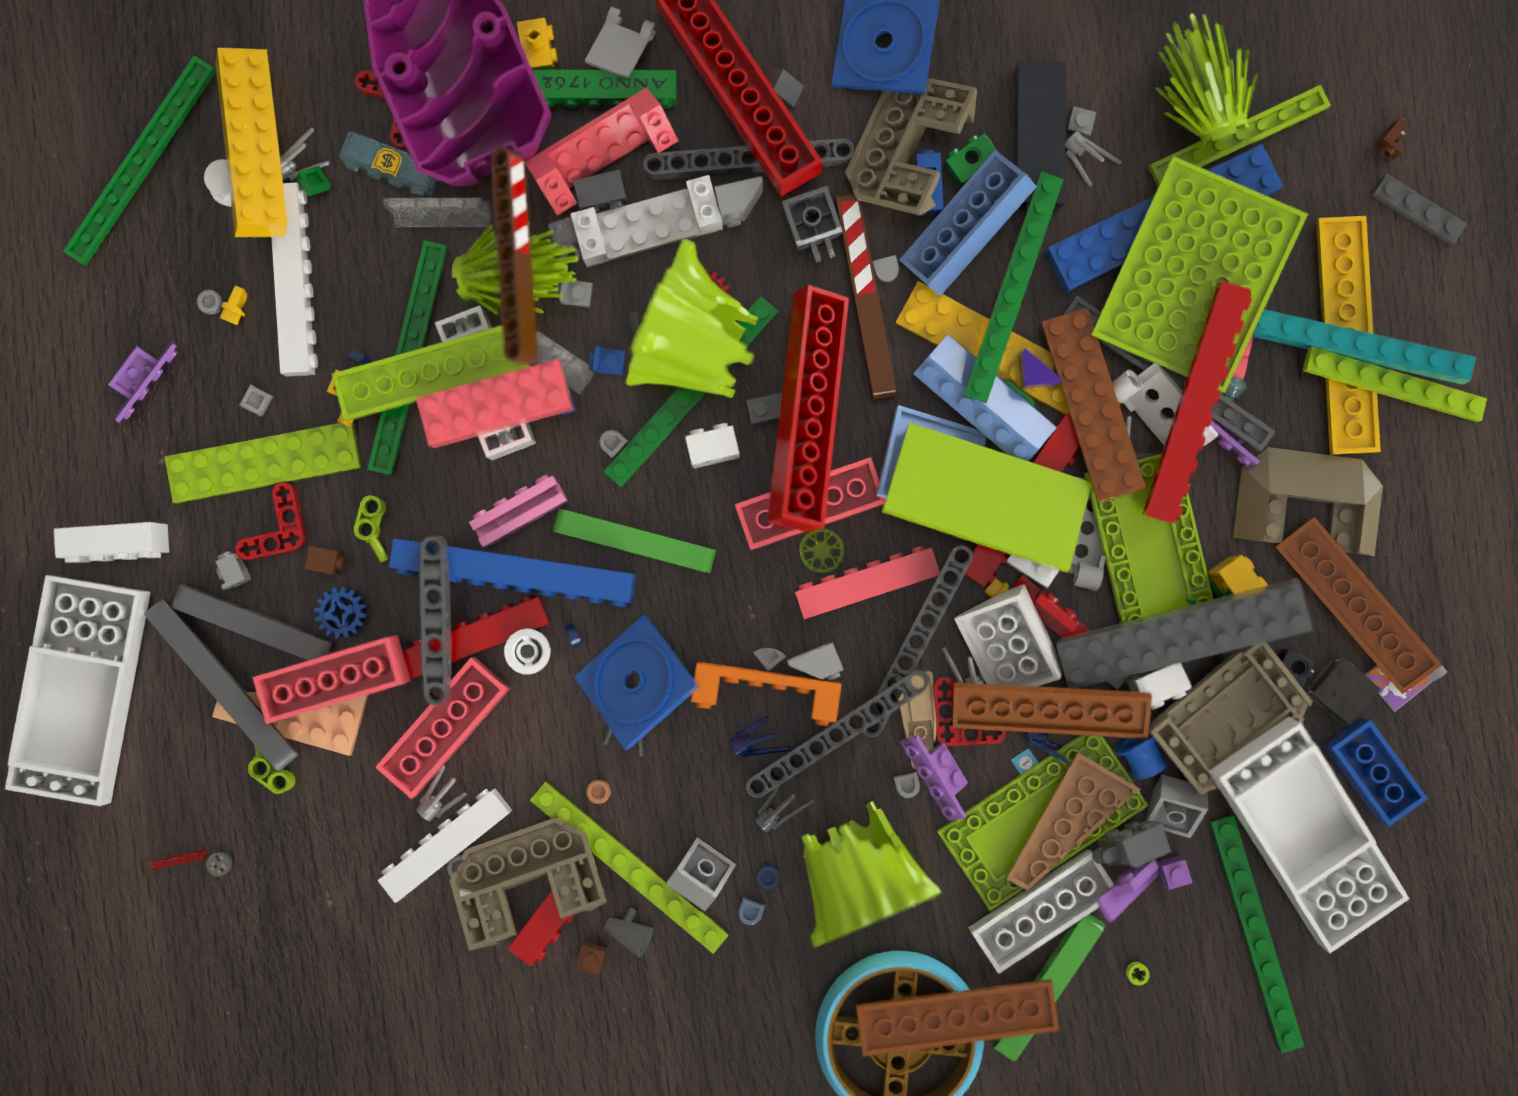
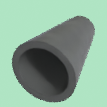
M628 907L622 920L610 917L605 924L604 930L637 957H641L651 940L654 928L633 923L632 921L637 911Z

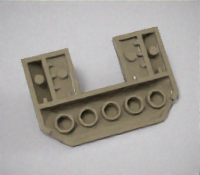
M928 78L925 94L882 91L845 171L857 200L916 215H922L936 207L931 196L940 178L939 172L910 165L911 159L926 127L960 134L965 122L974 124L977 89L975 87Z
M1267 447L1255 457L1260 461L1256 466L1252 467L1249 465L1247 467L1244 465L1241 467L1232 538L1275 544L1281 543L1287 498L1332 503L1328 533L1345 553L1375 556L1383 485L1362 459Z
M552 818L466 849L456 872L453 873L449 880L469 951L496 945L501 940L517 935L505 891L539 878L548 876L559 916L562 919L583 911L590 912L607 903L586 833L558 818Z

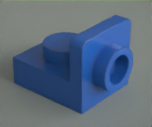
M595 346V352L591 351L589 365L593 366V370L596 373L623 376L626 352Z

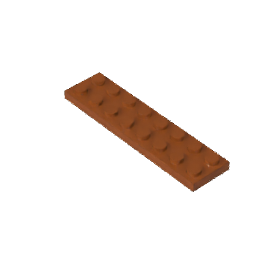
M1088 308L1042 321L1041 326L1056 373L1062 379L1060 381L1061 389L1097 502L1101 503L1145 490L1144 480L1098 338L1091 336L1094 326Z
M1314 516L1275 546L1402 695L1442 666L1440 661Z
M954 682L953 728L1148 739L1152 694L1147 692Z
M1051 979L856 1005L863 1056L1059 1031Z

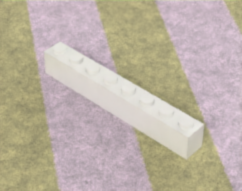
M283 183L288 226L285 237H272L280 373L287 377L315 375L318 359L313 350V345L316 344V333L312 330V321L315 320V313L310 304V298L313 297V287L309 283V274L312 273V266L307 258V251H310V240L306 236V227L309 226L307 213L304 211V204H307V194L298 183Z

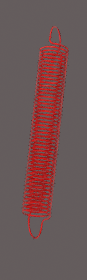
M204 850L186 853L183 856L168 857L171 861L167 866L170 867L180 865V863L194 862L193 860L206 859L204 856L207 852H204L199 859L197 858L201 854L200 852H204ZM168 858L150 861L149 863L152 865L149 869L166 868L167 866L164 865L168 862Z

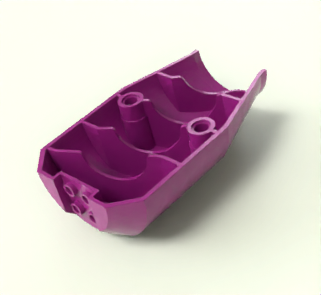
M363 0L372 68L417 172L453 186H469L481 183L480 176L492 173V154L498 147H504L522 154L524 161L529 160L536 153L550 122L551 112L508 13L500 0Z

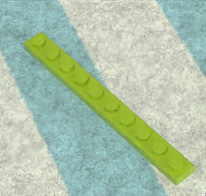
M547 781L531 798L530 801L551 819L558 818L585 832L594 855L714 954L729 936L728 932L687 898L666 884L667 881Z

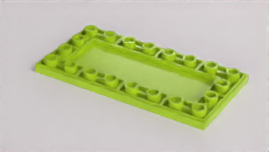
M909 422L882 512L1068 572L1071 567L1092 482Z
M1161 454L1137 459L1146 487L1145 490L1101 503L1097 502L1092 485L1089 493L1103 554L1106 557L1105 562L1120 623L1189 606L1191 604L1186 601L1187 597H1190L1197 603L1213 600L1189 494L1186 497H1182L1180 506L1183 507L1179 520H1175L1174 524L1142 515ZM1088 472L1084 473L1085 480L1091 482Z
M1078 735L966 810V817L964 819L950 821L936 830L989 911H992L1024 889L1005 877L1076 752L1135 785L1103 736ZM1138 791L1125 801L1122 807L1115 810L1102 825L1083 842L1075 846L1049 872L1105 835V832L1113 830L1149 806L1141 793Z

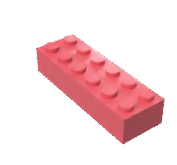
M559 359L416 398L428 444L433 448L574 410L563 366Z
M871 457L830 471L825 525L885 504V498L876 496L879 479ZM771 492L735 504L750 550L805 532L767 522Z
M398 635L253 677L266 724L411 682Z
M477 657L470 658L451 680L449 697L439 705L430 704L375 768L408 797L413 799L418 796L507 694L511 687ZM441 691L440 694L437 696V698H442V696H443L442 691Z

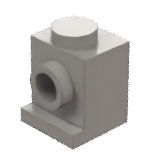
M229 551L217 556L218 560L215 562L218 568H216V572L219 578L225 581L221 585L222 589L231 590L252 580L243 559L239 558L237 554Z

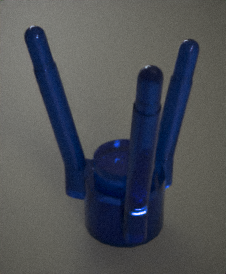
M767 716L746 729L736 732V737L730 739L735 756L743 755V758L751 755L790 751L791 747L751 750L754 749V744L777 737V733L752 740L750 735L745 736L769 720Z
M1028 733L1026 741L1030 742L1031 745L1042 749L1066 764L1071 763L1069 759L1046 746L1048 745L1057 750L1063 747L1048 740L1049 733Z

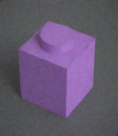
M1179 855L1156 862L1159 866L1158 871L1162 885L1169 890L1192 883L1186 860Z

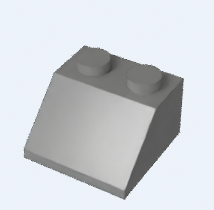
M762 176L715 187V196L722 219V226L735 227L740 225L741 221L746 220L763 193Z
M832 642L787 660L789 666L817 678H825L827 681L839 677V672L844 670Z
M1161 775L1153 789L1145 821H1151L1152 824H1162L1164 831L1191 838L1208 811V791L1205 792L1206 794L1201 795L1190 782Z
M697 837L666 884L706 911L718 896L736 864Z

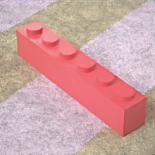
M925 545L911 549L912 554L903 557L901 552L889 556L890 561L881 564L880 560L867 563V569L858 571L857 567L843 571L845 575L843 577L835 578L833 574L821 578L822 583L815 586L812 585V582L799 585V591H796L795 595L803 619L939 576L940 571L932 548L926 549Z

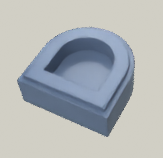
M743 897L738 911L740 920L746 925L758 923L764 912L765 904Z

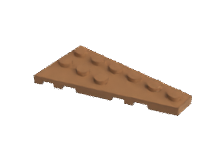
M1076 752L1005 878L1028 891L1060 860L1062 861L1075 846L1083 842L1102 825L1115 810L1125 804L1124 802L1132 795H1135L1140 788Z

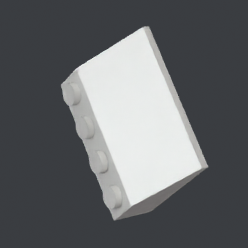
M1025 585L1002 592L954 618L986 684L1038 687L1060 679L1063 672L1061 659Z

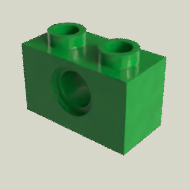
M985 133L980 137L977 135L973 136L965 143L966 147L960 151L956 148L946 156L947 160L945 161L944 168L959 189L967 183L994 150L997 151ZM973 155L977 162L970 164L965 160V156Z

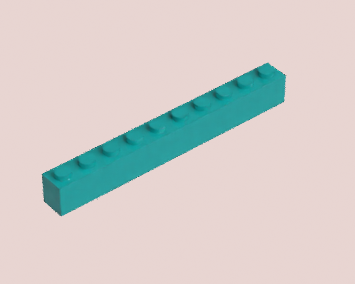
M1265 309L1253 331V337L1304 349L1316 347L1366 363L1462 385L1471 380L1476 357Z

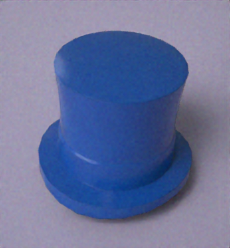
M1150 732L1148 733V739L1123 737L1115 747L1117 754L1125 756L1134 779L1149 778L1158 774L1167 766Z

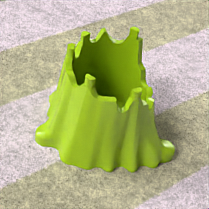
M686 239L682 241L671 269L668 268L663 282L659 284L644 322L632 346L634 356L629 367L626 384L629 386L646 383L668 384L733 398L736 390L727 386H733L735 379L728 373L726 366L738 362L748 365L754 354L746 352V346L739 342L746 329L735 320L756 325L758 317L750 314L738 301L722 291L710 279L697 258L694 242Z
M874 801L866 804L870 818V825L868 827L861 826L854 820L849 821V826L846 824L839 827L841 835L838 834L836 827L827 830L830 842L823 846L818 843L815 835L810 836L807 834L801 837L805 845L803 856L815 909L816 926L810 936L814 947L941 893L939 887L926 876L894 832L882 809L877 810Z

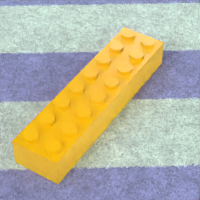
M217 48L215 65L235 237H285L288 222L267 49Z

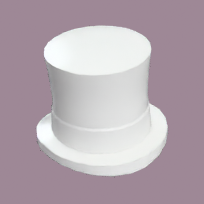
M223 159L216 160L209 164L205 170V184L217 202L232 207L227 162Z
M522 629L515 632L507 640L504 654L508 665L513 670L522 674H533L543 669L548 663L551 649L548 640L542 633L533 629Z

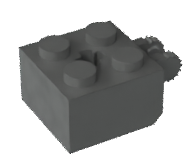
M824 186L783 200L781 208L796 251L810 248L813 258L817 263L821 261V255L816 245L824 243L827 255L830 258L835 257L830 240L841 237L842 228L828 187ZM813 215V219L815 217L817 219L814 223H810L807 221L808 216Z
M1132 821L1124 824L1125 828L1122 830L1114 829L1105 832V837L1097 840L1099 848L1095 849L1092 853V859L1098 864L1105 863L1110 866L1138 867L1170 853L1171 849L1162 824H1152L1151 821L1142 823Z

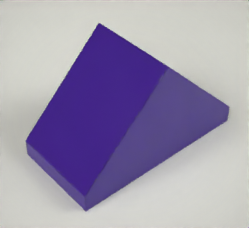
M1026 348L1019 354L1021 389L1056 386L1062 380Z

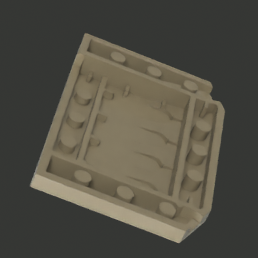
M1264 642L1236 650L1188 690L1185 696L1179 698L1157 716L1149 726V732L1195 790L1202 795L1214 789L1220 790L1209 770L1287 717L1302 724L1304 721L1303 715L1307 706H1311L1312 700L1270 646Z

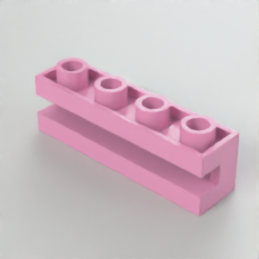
M544 475L535 481L536 485L528 489L525 486L514 492L515 497L509 500L503 498L493 504L495 508L486 512L484 509L474 514V520L469 523L473 531H476L482 547L487 548L568 503L569 501L557 479L553 475L550 477Z

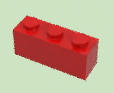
M551 891L509 946L508 950L529 966L534 961L540 963L548 952L544 948L549 942L555 943L562 933L559 928L564 922L569 924L576 914L563 919L560 918L554 895Z

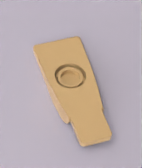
M927 671L929 684L926 690L899 707L905 737L909 738L918 735L927 751L930 752L934 748L933 743L936 740V712L933 675L931 671ZM913 676L911 678L914 687L920 688L924 686L922 677ZM902 693V695H901V697L899 698L898 701L903 700V698H904V694H903V693ZM911 761L912 768L916 769L913 762Z

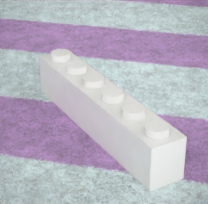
M496 788L490 792L488 789H485L475 797L478 802L470 807L469 804H466L456 812L459 817L454 821L447 819L438 826L440 832L435 836H432L431 833L419 842L420 848L416 851H413L412 848L400 857L402 859L401 863L396 867L392 863L381 872L384 876L378 882L395 903L513 811Z

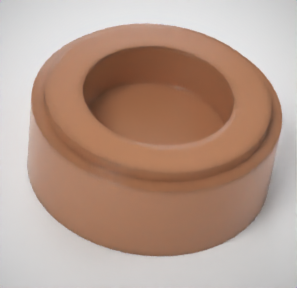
M597 779L588 785L586 794L592 803L602 804L610 797L611 788L606 781Z

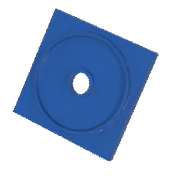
M845 0L832 86L836 88L925 94L940 1ZM883 34H890L892 36V43L887 48H879L876 45L877 39Z
M642 615L574 676L622 747L626 750L635 745L700 687L646 615ZM637 672L640 676V682L636 688L629 689L627 685L628 678L631 674Z

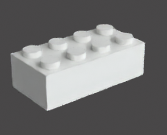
M146 522L54 529L55 558H65V563L161 558V553H169L168 524Z

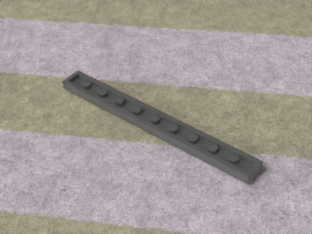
M1077 295L1063 315L1088 308L1093 326H1095L1101 311ZM1098 339L1099 342L1141 371L1154 364ZM1164 368L1179 388L1183 390L1187 377ZM1222 394L1218 403L1212 406L1210 413L1213 414L1214 421L1259 452L1264 449L1276 432Z

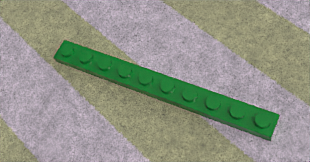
M196 56L192 57L63 250L64 253L87 266L216 73L213 67Z
M1042 171L1039 174L1036 183L1037 187L1034 189L963 396L983 403L988 402L1064 180L1062 178Z
M423 241L396 355L424 348L448 252L447 245ZM410 404L381 412L367 470L393 475Z
M762 296L748 310L750 314L758 317L756 325L743 321L737 322L746 329L739 341L746 346V349L779 313ZM732 364L727 365L726 369L728 370ZM679 387L603 472L622 488L707 392Z
M1231 814L1209 821L1278 1050L1280 1053H1285L1305 1047L1235 817Z

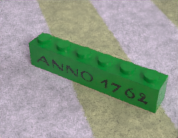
M534 70L535 78L549 108H553L554 105H563L566 108H576L578 105L600 108L601 105H610L613 108L646 87L663 109L677 105L676 70H633L628 79L605 70Z

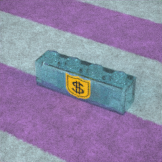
M352 131L348 132L339 154V158L345 163L344 166L356 172L358 169L367 171L366 175L380 180V177L388 179L389 184L397 188H402V185L411 188L410 192L421 197L424 194L432 196L438 181L417 172L409 153Z

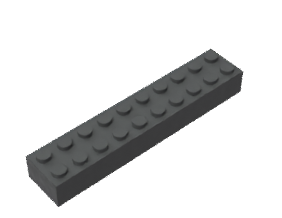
M1296 578L1059 638L1056 645L1068 687L1076 689L1313 631L1301 584Z

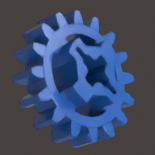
M342 587L340 592L338 588H332V594L324 592L325 600H317L321 607L314 608L315 612L320 613V616L315 618V621L322 622L319 629L327 628V636H331L335 632V638L337 639L341 638L342 633L345 638L351 637L350 631L358 634L357 626H365V623L361 620L368 617V614L363 613V609L368 606L360 603L363 596L355 597L356 590H351L348 593L347 587ZM343 597L351 600L354 605L347 604ZM331 602L332 605H331L329 611H327V607H328L329 603ZM345 609V613L342 616L337 615V612ZM356 614L355 620L351 624V619ZM329 621L336 622L339 628L334 627Z

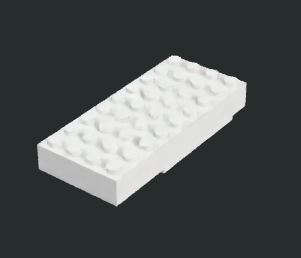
M45 576L33 644L29 649L7 765L9 766L5 786L6 790L96 806L111 803L146 619L144 613L148 608L150 592L63 576Z
M1287 717L1209 770V773L1312 936L1329 953L1409 900L1408 895L1375 844L1376 841L1316 744L1312 742L1300 722Z

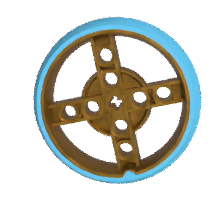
M888 951L874 954L846 969L831 985L825 995L817 1016L815 1029L818 1060L826 1079L839 1096H873L860 1089L847 1077L839 1064L834 1044L862 1046L858 1018L837 1016L843 1002L857 986L876 975L894 971L891 1000L916 997L918 974L935 980L948 992L970 990L966 983L952 969L940 961L910 951ZM900 984H910V990L906 993L899 992L898 987ZM849 1027H856L858 1029L857 1034L854 1036H848L845 1034V1031ZM984 1041L869 1056L878 1066L884 1069L882 1096H906L908 1072L921 1067L931 1054L960 1056L959 1064L948 1080L924 1096H962L969 1088L979 1069ZM895 1056L904 1058L903 1062L899 1065L892 1064L891 1060ZM893 1080L901 1082V1086L897 1089H891L889 1084Z

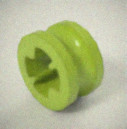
M1132 962L1126 968V976L1134 985H1143L1149 980V970L1141 962ZM1135 968L1143 971V974H1140L1142 977L1139 979L1132 976V973H1135L1133 971Z

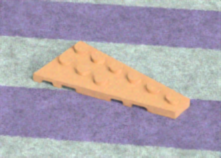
M246 692L262 711L257 692ZM369 694L272 723L285 738L350 756L353 752ZM217 701L212 717L236 723Z

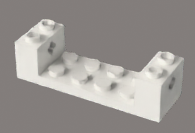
M709 175L686 181L687 189L596 214L594 207L571 213L586 266L597 265L683 241L684 239L722 230V219Z
M481 306L435 322L442 342L492 328L488 315ZM529 422L478 436L486 457L491 460L536 444Z

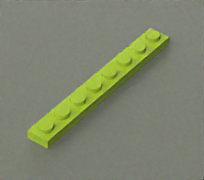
M1319 85L1247 119L1250 128L1245 129L1243 125L1238 128L1240 133L1218 142L1212 139L1207 140L1208 145L1204 147L1201 141L1151 164L1148 168L1157 186H1159L1172 156L1202 168L1320 113L1331 105L1322 86Z
M1316 347L1308 348L1303 371L1474 422L1482 421L1487 398Z

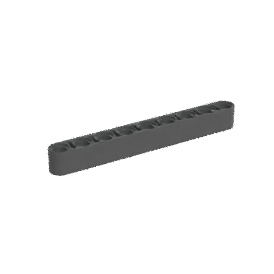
M848 139L809 141L814 150L824 151L825 156L821 158L822 167L844 166L850 163L854 147ZM748 146L652 153L647 155L643 162L645 173L652 180L764 172L756 158L751 164H746L742 161L746 155L754 157ZM839 148H845L849 151V154L842 157L836 151ZM722 157H728L732 161L729 165L723 166L719 163V160ZM699 159L708 161V164L702 168L695 165ZM679 160L684 163L681 169H674L672 167L675 161ZM657 162L661 167L657 171H651L648 169L649 165Z
M959 545L950 553L877 694L890 686V678L896 677L901 679L915 670L973 560V551L969 546ZM964 549L968 552L969 558L966 562L961 563L957 561L955 557L957 550ZM947 571H954L957 574L956 583L949 584L945 581L944 575ZM936 592H941L946 596L945 604L938 605L934 602L933 596ZM929 613L934 616V625L926 626L922 622L924 614ZM913 635H920L924 641L923 646L915 647L912 645L911 637ZM902 656L910 657L913 663L912 667L904 668L901 666L900 658ZM893 689L891 696L894 700L898 701L903 692L899 689ZM878 702L871 704L874 713H883V709L879 707ZM892 713L878 721V730L873 731L867 728L863 733L868 737L878 736Z
M165 598L159 600L144 613L151 624L276 770L280 772L298 756L296 750L273 723L266 724L261 709Z
M923 670L910 672L763 768L747 781V793L754 798L764 796L926 690L929 684L928 674ZM913 676L922 677L924 686L920 688L914 687L911 678ZM893 689L901 690L904 694L903 700H894L891 696V691ZM874 702L881 703L883 713H874L871 704ZM852 716H860L863 719V726H854L851 721ZM832 729H840L843 732V739H835L832 736ZM812 742H820L823 745V752L814 751ZM794 754H798L803 758L802 765H797L793 762L792 756ZM774 767H779L783 770L784 776L782 778H778L773 774ZM754 780H760L764 785V790H757L753 785Z

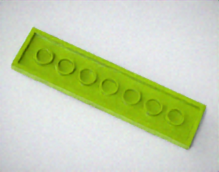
M502 326L333 373L332 376L344 421H350L417 402L416 398L530 366L506 359L503 346Z
M337 423L165 456L172 501L175 504L276 485L280 482H292L361 468L353 423L352 427Z

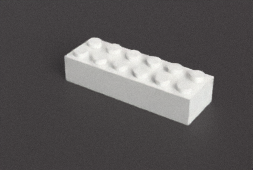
M1088 848L1040 879L1028 891H1022L968 927L998 974L1099 907L1096 900L1113 885V882L1101 864L1095 863L1092 859L1093 852Z

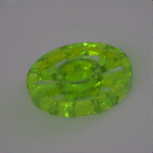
M819 529L809 532L800 544L801 560L807 568L814 572L826 573L832 571L843 559L844 546L842 540L831 530ZM824 532V541L818 542L816 533ZM834 536L837 542L830 546L827 540ZM808 538L815 542L813 548L805 545ZM831 549H840V556H832ZM812 551L814 557L805 560L803 553ZM828 557H830L834 563V565L830 568H828L824 562V560ZM815 559L821 560L819 569L812 567Z

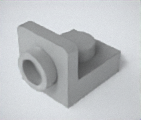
M581 281L558 283L556 293L564 296L559 298L562 304L590 308L592 283Z

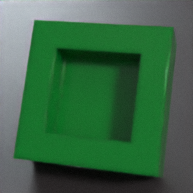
M319 166L300 171L296 176L308 196L328 191L331 186Z

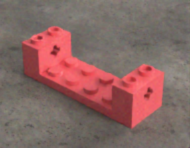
M646 87L525 161V164L556 215H559L577 204L569 190L574 186V180L593 175L646 141H649L655 150L660 153L678 142V139L660 103Z

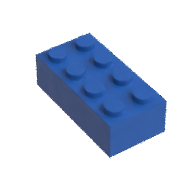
M1359 718L1322 745L1379 824L1390 827L1428 799L1370 719Z

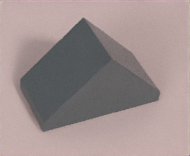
M762 66V72L782 102L795 108L804 86L784 69Z

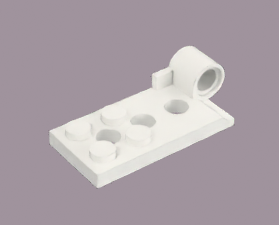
M1156 363L1152 364L1138 376L1131 370L1125 371L1112 382L1118 402L1124 403L1131 412L1135 410L1161 443L1165 445L1173 418L1165 417L1162 409L1169 407L1174 411L1175 415L1182 390L1164 368ZM1147 390H1156L1159 394V399H1150L1147 395ZM1211 425L1209 428L1205 427L1203 436L1206 437L1204 446L1218 436V433Z

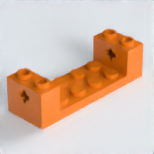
M706 662L697 663L695 681L700 687L693 692L691 701L696 702V707L710 709L711 705H716L720 676L725 677V682L738 683L739 679L749 680L748 685L762 687L764 682L771 683L774 689L786 690L787 686L796 687V692L809 694L811 689H813L811 718L815 719L816 724L830 726L831 722H836L841 683L839 681H827L825 679Z

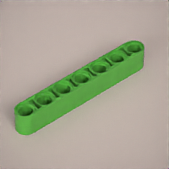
M559 508L552 530L563 535L706 573H711L716 550Z
M1090 913L1070 926L1034 980H1052L1055 1002L1105 928V923ZM1034 1034L995 1039L992 1047L1014 1062Z

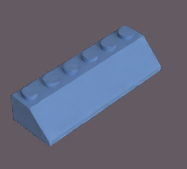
M994 150L899 261L941 296L1037 186L1022 170Z
M948 334L916 370L914 375L1007 455L1029 461L1057 426L997 375L987 403L963 396L976 357Z

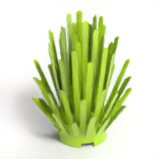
M1190 14L1194 32L1192 33L1189 29L1185 30L1184 33L1187 40L1183 38L1179 25L1175 21L1173 22V29L1180 51L1176 47L1171 34L1166 33L1175 57L1167 45L1164 48L1171 60L1170 62L1167 61L1163 52L1158 53L1172 75L1170 81L1187 102L1193 113L1169 86L1164 87L1168 96L1159 87L1155 89L1185 119L1175 117L1169 112L1164 114L1200 137L1204 147L1208 145L1207 140L1212 139L1218 142L1240 133L1238 128L1243 125L1245 129L1250 128L1247 115L1258 73L1254 75L1252 85L1247 87L1249 49L1245 51V60L1242 65L1241 49H1239L1236 60L1235 95L1233 59L1229 60L1223 26L1219 27V24L1215 26L1217 42L1214 45L1206 15L1203 14L1202 20L1207 38L1203 34L1195 15Z
M491 224L467 253L455 258L452 266V278H457L459 289H456V291L463 300L468 302L476 301L491 312L499 315L498 311L501 312V300L497 296L500 295L497 250L492 251L497 247L496 235L494 236V231L488 235L492 230ZM553 230L530 237L534 301H537L538 297L562 298L564 297L562 294L548 293L558 290V288L552 286L558 285L557 283L575 282L577 280L572 278V275H575L574 272H567L568 265H566V263L577 262V256L554 259V256L575 252V249L573 247L567 248L566 246L557 248L559 243H550V239L539 241L541 238L552 235ZM535 307V312L544 313L542 309Z

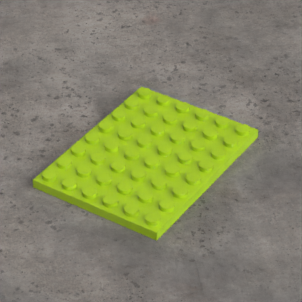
M1172 156L1091 336L1187 377L1217 283L1224 281L1251 289L1249 294L1252 297L1249 309L1243 312L1241 320H1244V325L1241 333L1235 336L1233 343L1236 344L1234 355L1232 358H1228L1226 367H1229L1226 379L1220 382L1218 390H1221V393H1225L1308 214Z

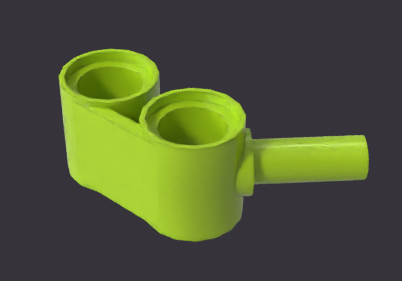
M366 496L360 503L354 525V533L357 538L365 540L367 544L370 543L379 561L382 563L389 559L378 540L381 518L386 512V503L379 497ZM375 500L378 503V509L376 512L371 513L368 506L370 502ZM369 523L372 527V532L369 536H365L362 528L365 524Z
M255 746L256 756H254V759L248 766L249 774L276 794L293 788L295 784L294 774L284 769L280 772L276 770ZM260 761L266 764L267 770L265 773H261L258 769ZM278 776L284 777L286 781L284 788L278 785Z

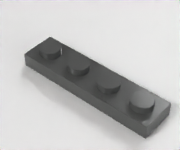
M1389 174L1383 176L1371 195L1449 245L1456 243L1467 223Z

